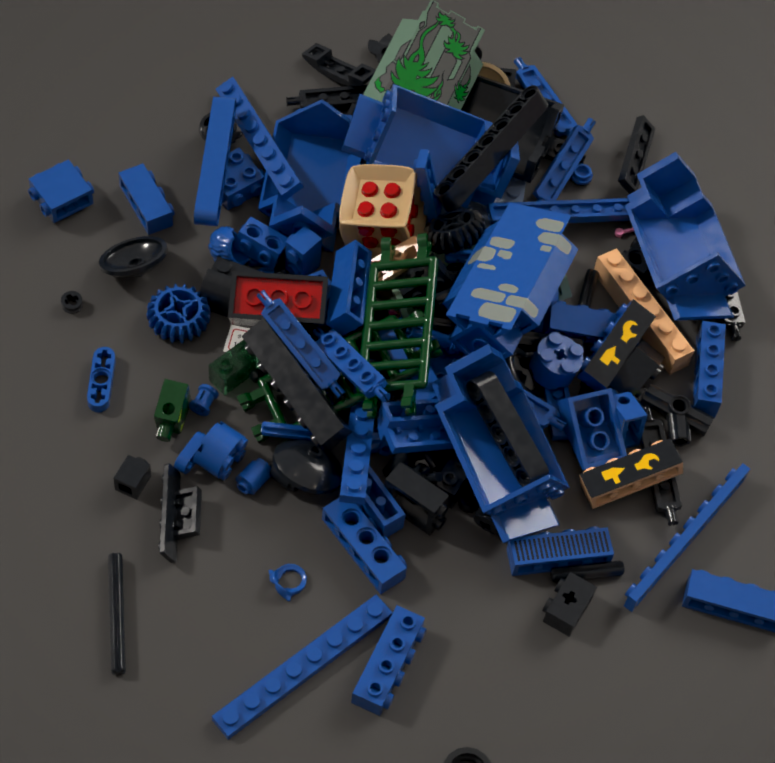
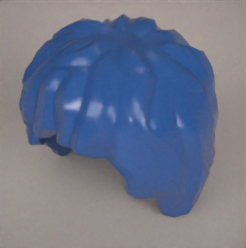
M222 226L211 234L208 248L214 261H216L218 256L241 265L249 261V256L233 248L238 235L234 232V228Z

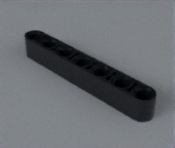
M536 85L525 88L434 189V195L445 211L452 212L457 210L546 111L548 103Z

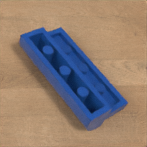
M438 399L416 400V416H406L405 408H401V401L381 403L377 420L378 432L381 441L387 440L392 454L454 449L435 407L439 403Z

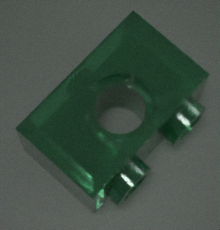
M244 340L208 365L209 381L224 396L247 380L251 370L260 369L257 365L259 362L256 356L252 357L244 347L247 344Z

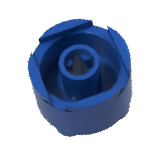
M552 332L549 336L544 337L529 361V369L534 374V380L541 386L551 390H556L559 387H568L582 366L583 347L557 332Z
M220 421V424L216 423L202 440V452L196 451L193 462L218 479L220 478L225 481L232 471L231 465L235 461L239 463L245 456L246 450L244 448L249 440L232 427Z

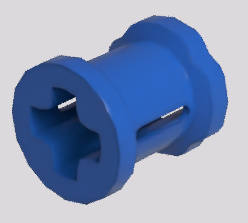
M202 384L198 388L199 392L196 398L190 401L189 408L200 416H207L210 412L209 407L213 400L218 398L219 393L212 386Z

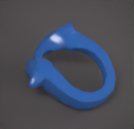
M288 563L275 571L268 570L270 582L275 584L276 591L288 602L291 600V596L300 593L305 588L307 576L305 571L296 564ZM285 572H297L302 578L300 585L296 588H283L278 584L279 579Z

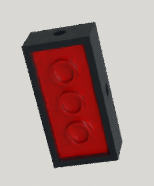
M232 271L228 319L232 325L254 326L264 318L261 312L265 306L256 296L260 293L264 300H266L261 293L262 290H265L272 301L280 298L304 329L314 330L321 328L322 330H327L326 318L331 289L330 280L324 276Z

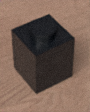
M128 455L113 478L115 490L137 500L151 478L150 464L141 457L135 458Z

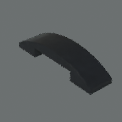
M315 43L302 53V57L318 72L335 82L347 86H362L372 79L376 69L363 63L355 67L333 57L331 49Z

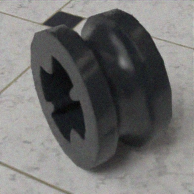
M76 291L64 293L61 297L63 310L69 314L78 313L83 307L82 296ZM68 300L76 301V305L68 304Z

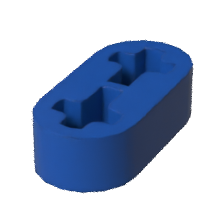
M200 431L195 433L178 455L174 464L175 469L183 474H188L196 464L193 462L194 455L197 450L202 452L203 444L201 442L206 434Z

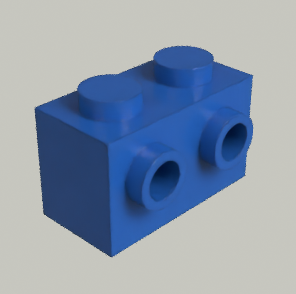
M306 226L287 238L285 242V269L291 275H310L321 264L322 238Z

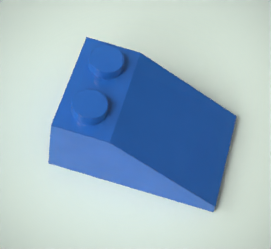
M612 388L556 400L560 418L567 423L564 430L582 470L604 465L613 458L619 459L627 456Z

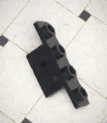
M168 463L164 465V474L162 475V518L159 522L161 537L158 549L165 559L170 563L177 562L178 540L200 535L202 490L198 486L180 490L181 474Z

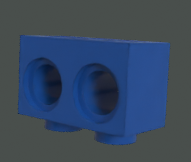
M250 217L238 232L233 248L273 270L286 251L285 242L288 237Z

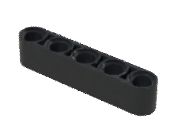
M486 371L469 380L466 384L467 392L518 483L524 487L548 475L549 469L497 376L492 371Z

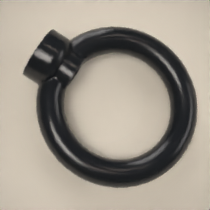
M516 347L513 355L505 358L514 379L521 383L523 389L539 397L542 386L534 380V374L529 369V361L525 360H530L535 349ZM514 356L519 358L522 368L528 369L533 382L532 390L528 389L519 379L513 364Z

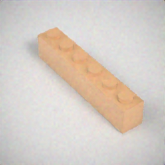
M616 248L598 256L594 270L598 271V280L618 307L623 303L627 305L634 299L656 316L642 336V339L665 357L662 364L670 375L689 366L694 349Z

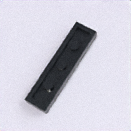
M644 115L636 118L618 178L620 185L629 194L639 188L640 182L637 174L644 170L655 133V127Z

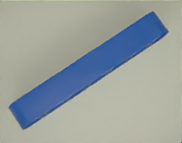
M213 97L195 203L194 225L218 226L236 115V98Z

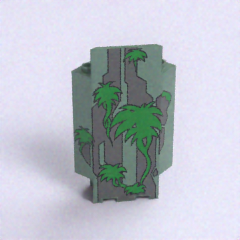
M430 0L426 10L422 11L418 20L404 18L401 20L363 95L382 102L386 90L390 91L393 84L461 110L483 66V63L475 53V49L485 29L478 25L477 27H472L466 24V18L452 10L447 13L440 9L438 2Z

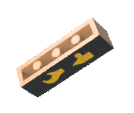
M671 438L665 441L659 440L642 450H633L622 458H613L604 465L586 469L580 474V484L591 508L594 509L683 474V461Z

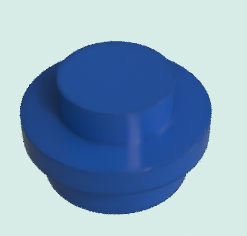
M578 164L571 175V179L580 185L590 183L593 177L591 168L586 164Z

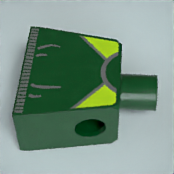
M164 378L154 414L156 427L158 428L156 435L158 440L170 442L172 433H181L191 401L188 384Z

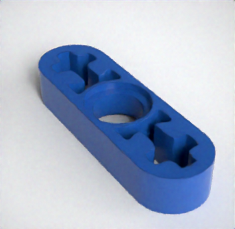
M100 347L93 354L87 392L88 407L93 412H103L110 405L116 359L114 351L109 347ZM103 356L108 357L106 359L105 367H102L101 363ZM105 375L108 377V380L105 383L99 384L95 382V378ZM97 391L101 392L102 399L100 403H95L98 395Z

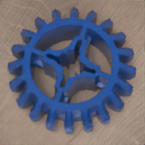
M175 283L173 288H169L166 285L164 291L158 289L157 296L152 295L151 302L147 305V320L149 321V327L154 329L155 335L161 334L163 341L168 337L172 343L175 339H179L181 343H183L185 338L192 341L193 335L200 337L201 331H206L207 324L210 322L211 309L208 305L207 297H199L200 291L196 292L194 286L187 289L186 284L178 287Z

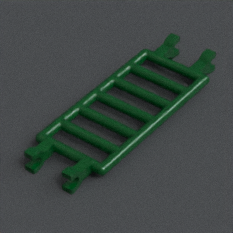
M427 233L417 234V258L393 261L396 247L391 245V237L381 238V260L370 265L360 355L368 362L370 352L421 347L420 358L370 363L378 372L419 368L417 380L387 382L388 384L384 388L386 392L404 390L401 408H405L406 416H416L417 389H424L428 385L439 260L435 256L429 257L432 243L428 241ZM429 266L427 277L378 281L379 271ZM427 286L425 297L376 301L377 291ZM425 306L424 317L374 321L375 311ZM423 327L422 337L371 342L372 331ZM356 388L357 393L363 394L359 389ZM376 395L369 399L365 396L362 410L364 412L367 411L368 419L378 418V397Z
M419 308L406 318L424 317L421 308ZM390 315L380 321L398 319V317L396 315ZM406 328L393 329L397 339H408L405 333ZM363 329L344 337L359 354L360 349L356 342L362 340ZM372 331V342L382 341L378 333L379 331ZM437 339L431 342L430 358L433 359L443 355ZM413 348L403 349L408 359L420 358L421 349L414 351ZM387 350L377 351L382 362L392 361ZM419 368L406 369L400 373L397 370L387 371L390 378L385 380L386 382L408 380L419 374ZM340 371L341 376L337 382L346 391L344 394L346 399L333 404L338 413L365 400L364 394H354L347 378ZM269 374L259 378L258 385L260 388L237 396L244 412L252 409L255 404L266 400L274 418L269 422L287 424L269 386L272 380ZM325 389L322 390V392L325 394V396H326V397L328 398V400L330 401V399H329V397H328V395H327ZM296 422V423H294V424H292V425H301V424H300L299 422ZM262 424L251 427L258 443L269 438V436L261 434Z

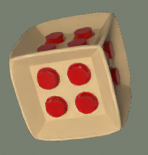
M363 164L350 168L346 177L339 212V228L345 246L357 240L372 251V260L381 255V238L391 237V245L396 246L414 235L417 237V234L424 233L427 216L424 215V202L420 200L421 188L417 187V173H414L413 168L378 164Z

